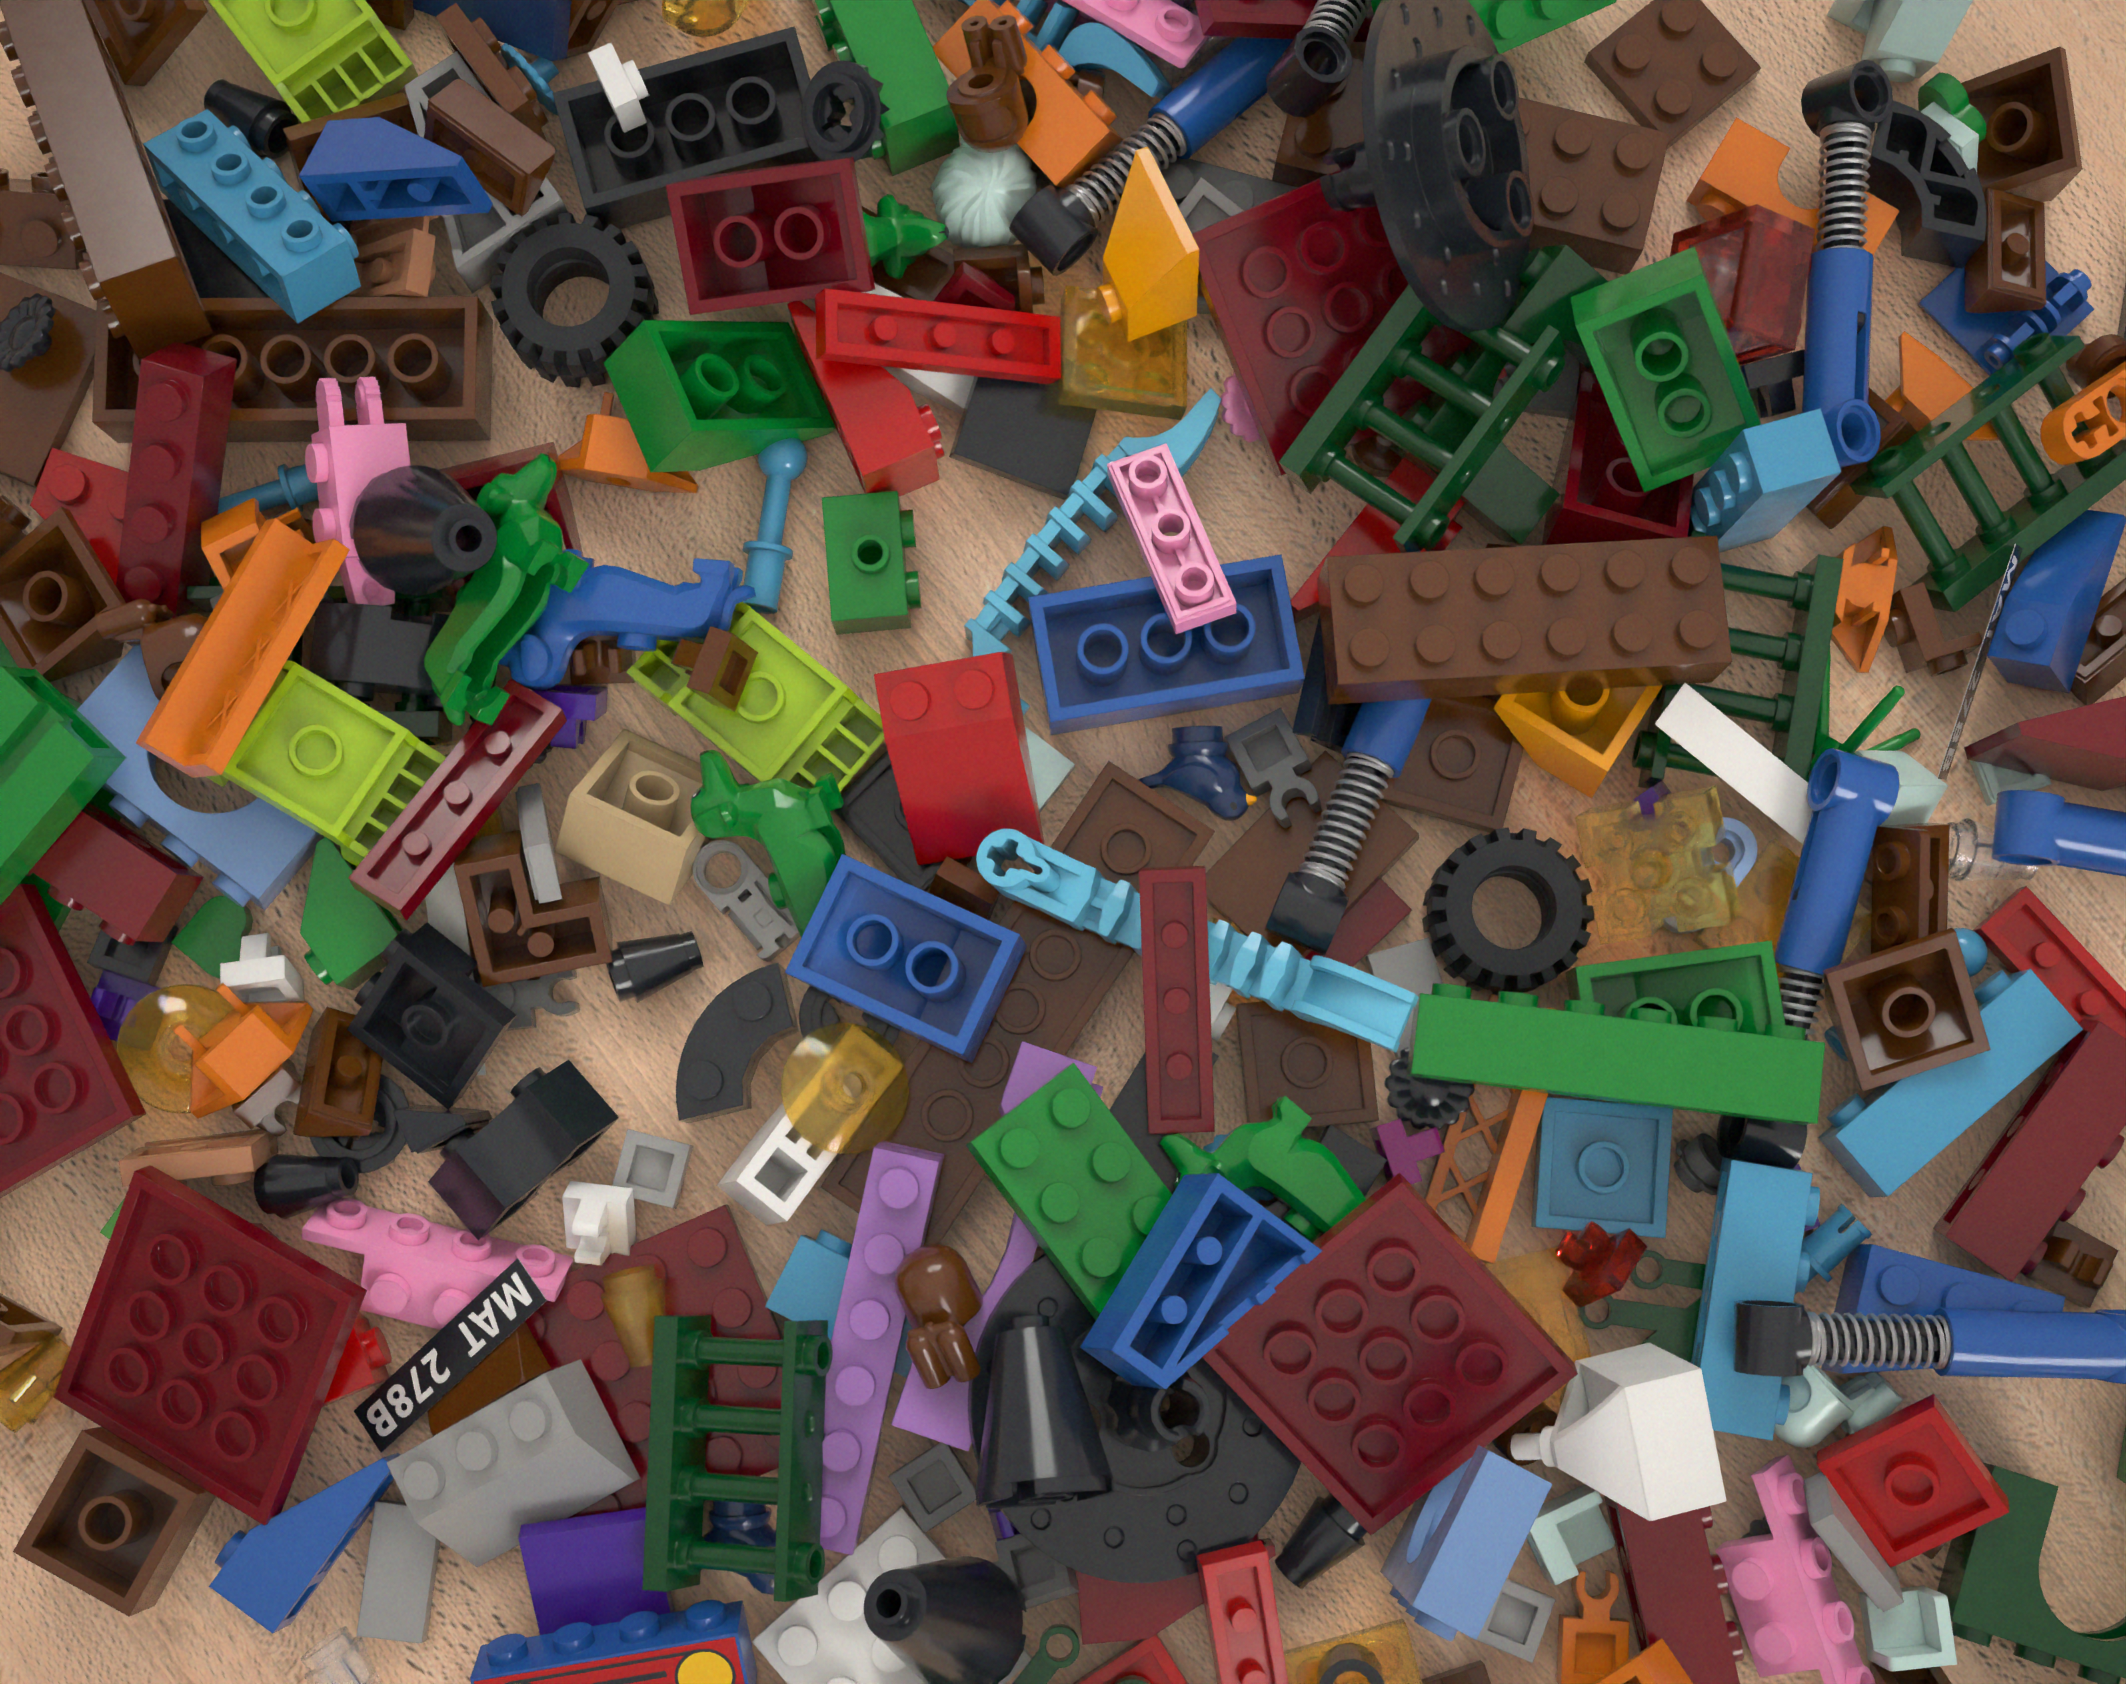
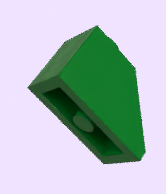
M324 837L316 843L300 934L311 948L304 954V957L311 969L324 984L328 985L334 981L338 986L354 990L376 972L387 966L380 959L381 955L389 943L403 930V927L391 911L354 889L348 877L357 866L342 858L340 845Z

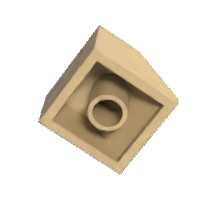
M623 729L569 794L555 852L670 906L693 875V863L698 852L711 840V838L704 836L697 830L691 817V797L702 786L700 763Z

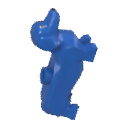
M566 549V551L589 563V566L571 593L562 590L556 585H551L547 607L538 621L506 653L498 664L508 667L511 678L528 689H549L561 682L567 672L574 648L580 641L589 636H618L617 647L646 652L656 651L657 640L680 641V639L697 643L704 642L710 626L724 631L729 630L736 604L755 597L754 587L748 585L739 586L743 578V571L740 568L734 567L732 562L726 560L694 558L693 572L701 577L700 582H682L679 585L673 586L617 566L602 565L594 567L595 560L593 558L582 557V551Z

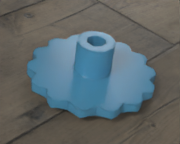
M507 43L502 45L501 55L509 67L512 68L516 65L536 92L538 102L544 105L549 112L559 116L553 97L554 92L548 85L560 73L553 62L538 57L529 64L511 45Z

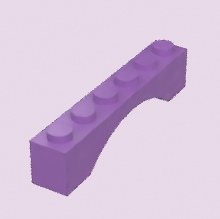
M1022 1041L998 1108L1000 1116L1005 1115L1072 1063H1075L1098 1096L1101 1097L1103 1086L1092 1083L1097 1067ZM1015 1211L1006 1250L989 1287L982 1295L983 1305L978 1313L964 1326L974 1352L985 1324L999 1299L1012 1282L1032 1263L1036 1248L1040 1246ZM912 1361L891 1425L969 1451L972 1442L968 1420L969 1381L957 1382L954 1376H951L950 1380L943 1386L936 1389H927Z
M882 1140L873 1149L831 1339L833 1350L832 1363L826 1374L820 1545L823 1549L853 1555L861 1536L891 1384L906 1321L905 1312L895 1291V1275L897 1267L902 1260L915 1249L924 1246L945 1154Z

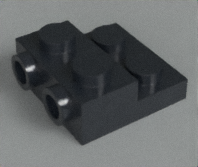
M427 922L413 934L407 929H403L386 947L380 959L387 966L383 973L380 971L376 972L356 995L354 1001L361 1008L347 1030L449 1110L462 1098L516 1017V1014L469 978L477 965V961Z

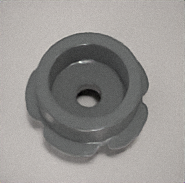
M1701 1133L1690 1142L1685 1139L1678 1142L1676 1152L1680 1158L1675 1161L1674 1168L1679 1179L1693 1192L1700 1193L1703 1190L1710 1195H1717L1722 1163L1717 1140L1708 1134Z

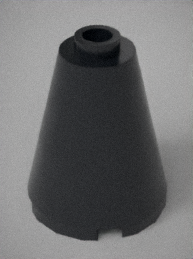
M422 465L399 467L373 478L357 497L349 523L351 539H354L359 557L358 561L364 572L384 588L406 595H428L449 587L485 565L492 557L497 543L496 529L492 519L460 483L445 472Z
M1029 1315L1009 1319V1330L998 1333L995 1338L975 1490L976 1505L978 1507L986 1505V1508L991 1509L1055 1505L1057 1500L1072 1498L1073 1492L1077 1494V1502L1115 1493L1113 1475L1064 1328L1050 1326L1049 1316Z
M961 1556L889 1570L878 1576L866 1593L864 1617L869 1629L926 1684H998L1011 1673L1024 1651L1026 1635L1022 1634V1611L1027 1612L1025 1598L1013 1577L991 1561L979 1557Z

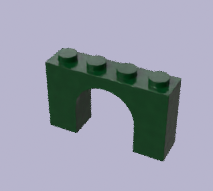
M1568 245L1544 246L1542 249L1535 248L1527 254L1518 276L1522 282L1518 297L1507 316L1497 325L1529 345L1535 343L1547 326L1550 325L1560 331L1564 349L1595 374L1575 326L1570 297L1609 281ZM1471 340L1463 352L1461 350L1455 351L1441 366L1493 398L1495 384L1507 362ZM1433 391L1424 403L1421 400L1417 401L1402 416V418L1455 452L1478 422V420ZM1501 441L1459 499L1465 502L1462 509L1499 540L1521 545L1560 494L1513 455ZM1394 443L1389 447L1402 459L1404 457L1434 480L1440 474Z
M1984 1463L2008 1497L2009 1513L1962 1534L1950 1542L1937 1591L1945 1594L1948 1598L1953 1635L1986 1647H1990L1994 1635L2015 1642L2016 1646L2013 1655L2054 1668L2058 1656L2079 1663L2077 1676L2098 1684H2120L2121 1678L2126 1679V1616L2116 1624L2105 1629L2090 1632L2072 1631L2052 1612L2041 1589L2039 1559L2059 1486Z

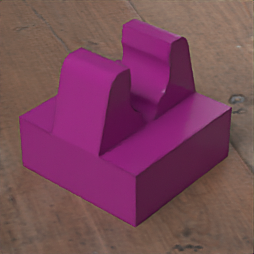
M1400 1118L1369 1129L1377 1153L1387 1159L1382 1167L1387 1182L1399 1172L1411 1185L1422 1181L1416 1162L1445 1152L1437 1127L1407 1136Z

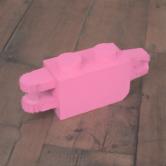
M359 377L355 385L358 425H344L342 396L338 381H336V378H319L315 392L319 431L311 435L312 444L307 445L305 452L307 476L311 483H317L320 509H315L313 513L315 542L318 543L334 538L350 549L339 568L348 603L379 606L395 604V591L381 586L366 574L361 567L354 539H351L349 523L357 497L373 478L399 467L411 466L406 423L384 424L378 380L375 377Z

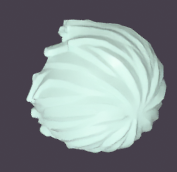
M960 136L961 146L954 149L951 156L942 163L934 182L930 186L933 191L932 199L935 204L937 220L945 224L949 230L946 240L951 241L952 245L960 246L963 249L1013 245L1018 239L1010 232V224L1023 205L1036 194L1037 174L1031 170V158L1018 144L1003 152H979L971 148Z

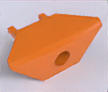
M1904 331L1898 337L1900 385L1885 402L1904 417L1918 432L1974 388L1941 357ZM1988 421L1963 441H2000Z
M604 392L600 414H589L586 416L582 440L558 456L563 474L590 482L651 492L697 493L699 488L688 471L650 472L628 419L611 416L615 396L613 393Z
M256 498L249 499L201 523V548L224 591L264 522L267 521L259 511V501ZM297 507L276 519L287 525L301 518L302 513ZM300 529L295 531L296 533L304 537Z
M1882 526L1836 556V558L1844 560L1831 639L1857 673H1869L1889 619L1898 556L1893 529Z
M222 982L215 990L234 1009L199 1041L180 1022L172 1029L192 1048L189 1111L197 1119L245 1100L294 1053L314 1010L306 1001L242 1002Z

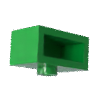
M898 491L822 497L831 621L836 635L911 628L910 609H921L918 571H906L905 548L916 547L913 509L901 510Z

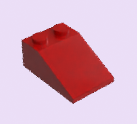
M800 300L788 303L787 307L798 344L864 493L898 491L900 497L940 480L937 459L944 457L945 454L940 442L942 435L928 403L917 407L909 388L882 366L816 359V313Z
M996 652L874 674L884 738L918 865L941 862L947 856L951 859L977 856L978 848L985 837L1000 829H1014L1033 840L1045 844L1013 654Z

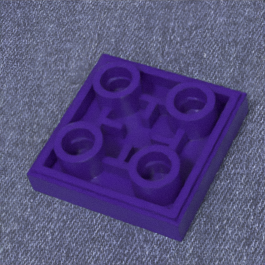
M646 1507L521 1525L518 1540L540 1635L554 1633L565 1625L577 1622L588 1623L591 1626L620 1622L626 1616L641 1611H652L657 1613V1615L675 1612L671 1591L642 1590Z

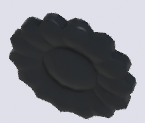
M39 293L34 294L30 298L24 297L17 306L10 309L7 317L0 322V370L11 372L14 368L20 369L27 360H31L35 356L40 357L47 352L52 343V337L48 332L54 325L52 318L56 312L55 307L52 306V299Z
M1409 1047L1402 1049L1399 1059L1392 1060L1389 1064L1390 1075L1384 1081V1086L1389 1091L1387 1103L1389 1106L1396 1108L1398 1119L1410 1121L1412 1127L1419 1130L1425 1127L1430 1129L1437 1127V1130H1440L1445 1123L1450 1125L1457 1123L1459 1114L1466 1112L1470 1107L1468 1097L1474 1093V1084L1406 1076Z

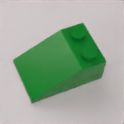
M1695 246L1570 297L1575 326L1644 493L1710 468L1742 430L1762 425Z
M643 320L604 362L650 472L701 471L760 454L766 447L780 440L798 438L804 442L828 435L836 428L789 322Z
M1772 940L1576 966L1566 972L1569 999L1605 1004L1604 1016L1630 1019L1631 1008L1656 1009L1672 1012L1671 1024L1697 1027L1698 1016L1721 1017L1738 1020V1032L1764 1035L1766 1024L1785 1025Z

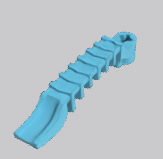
M1212 388L1205 393L1189 413L1172 429L1150 437H1124L1107 457L1101 454L1095 459L1091 472L1082 482L1078 479L1071 486L1068 499L1060 508L1055 506L1048 513L1045 526L1037 536L1033 533L1026 540L1024 553L1015 564L1011 562L1004 569L1002 583L995 592L990 590L984 597L983 604L985 607L975 620L970 618L964 625L966 638L973 644V657L996 652L1012 653V650L1001 641L1009 631L1020 637L1031 623L1028 618L1012 605L1019 596L1028 602V597L1050 594L1032 578L1041 567L1058 581L1069 569L1070 564L1054 551L1061 541H1064L1078 555L1090 544L1092 539L1076 525L1084 514L1104 532L1117 521L1118 516L1099 498L1106 489L1117 498L1107 475V463L1167 443L1181 477L1187 473L1211 436L1219 414L1218 409L1221 398ZM1020 698L1024 716L1030 705Z
M1014 829L996 830L981 842L976 857L978 870L983 878L1002 895L1040 910L1071 925L1077 930L1083 931L1087 929L1097 933L1109 943L1115 945L1118 942L1131 947L1138 955L1142 956L1140 893H1137L1136 889L1129 882L1120 879L1115 884L1105 880L1096 868L1077 861ZM1020 856L1037 874L1022 868L1020 870L1009 868L1004 872L1001 866L1005 859L1015 861ZM1219 919L1216 924L1207 921L1210 984L1216 985L1220 983L1232 988L1238 995L1249 999L1250 996L1263 1000L1275 1010L1283 1012L1286 1009L1305 1021L1342 1031L1395 1053L1397 1052L1407 1021L1419 999L1415 993L1330 958L1313 955L1312 960L1309 961L1291 944L1282 941L1277 948L1273 947L1261 934L1252 931L1247 937L1238 933L1230 923Z

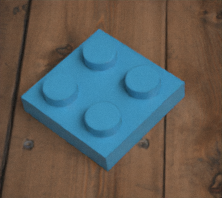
M1547 1097L1537 1128L1531 1227L1666 1238L1673 1109Z

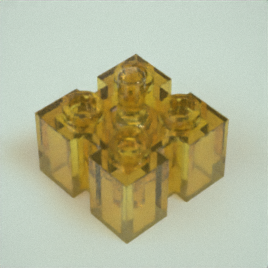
M1716 785L1665 794L1653 803L1655 813L1642 815L1638 799L1588 808L1575 817L1585 868L1602 866L1605 883L1590 894L1600 945L1652 937L1664 925L1663 918L1676 916L1678 932L1732 924L1741 913L1732 863L1715 864L1712 846H1716L1726 837Z

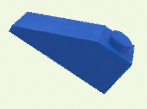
M380 117L327 121L299 174L301 180L331 221L489 213L493 202L462 156Z
M2086 510L2034 551L2006 597L1987 653L1988 658L2007 683L2070 693L2126 524V517L2124 515Z
M396 1453L372 1463L276 1515L265 1526L260 1524L249 1530L247 1534L239 1530L226 1543L217 1556L215 1564L222 1569L209 1587L272 1634L291 1625L373 1511L375 1502L383 1497L393 1483L394 1478L387 1462L401 1454Z

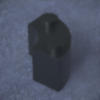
M1893 101L1887 118L1875 124V131L1871 134V139L1869 140L1871 145L1866 149L1871 154L1866 159L1870 164V167L1865 170L1870 175L1865 181L1869 185L1867 192L1900 210L1895 220L1901 232V256L1963 269L1985 241L1987 226L1986 204L1980 179L1975 168L1973 167L1969 170L1960 154L1948 141L1952 135L1941 125L1920 111Z
M319 603L316 609L309 671L359 701H373L374 692L428 699V709L445 712L440 698L431 686L430 677L424 666V658L428 648L450 615L433 612L432 616H408L392 611V607ZM496 672V675H495V677H494V681H493V684H492V686H491V689H492L494 686H496L497 672Z
M779 963L759 968L733 982L715 997L697 1019L684 1045L677 1071L676 1105L679 1121L693 1123L752 1108L751 1082L760 1059L777 1041L799 1032L788 978L785 973L786 970Z
M567 1060L547 1074L541 1067L527 1074L510 1092L515 1100L476 1134L472 1130L461 1132L441 1150L440 1155L445 1161L428 1182L478 1241L539 1194L538 1190L551 1176L567 1165L571 1166L619 1118L570 1060Z

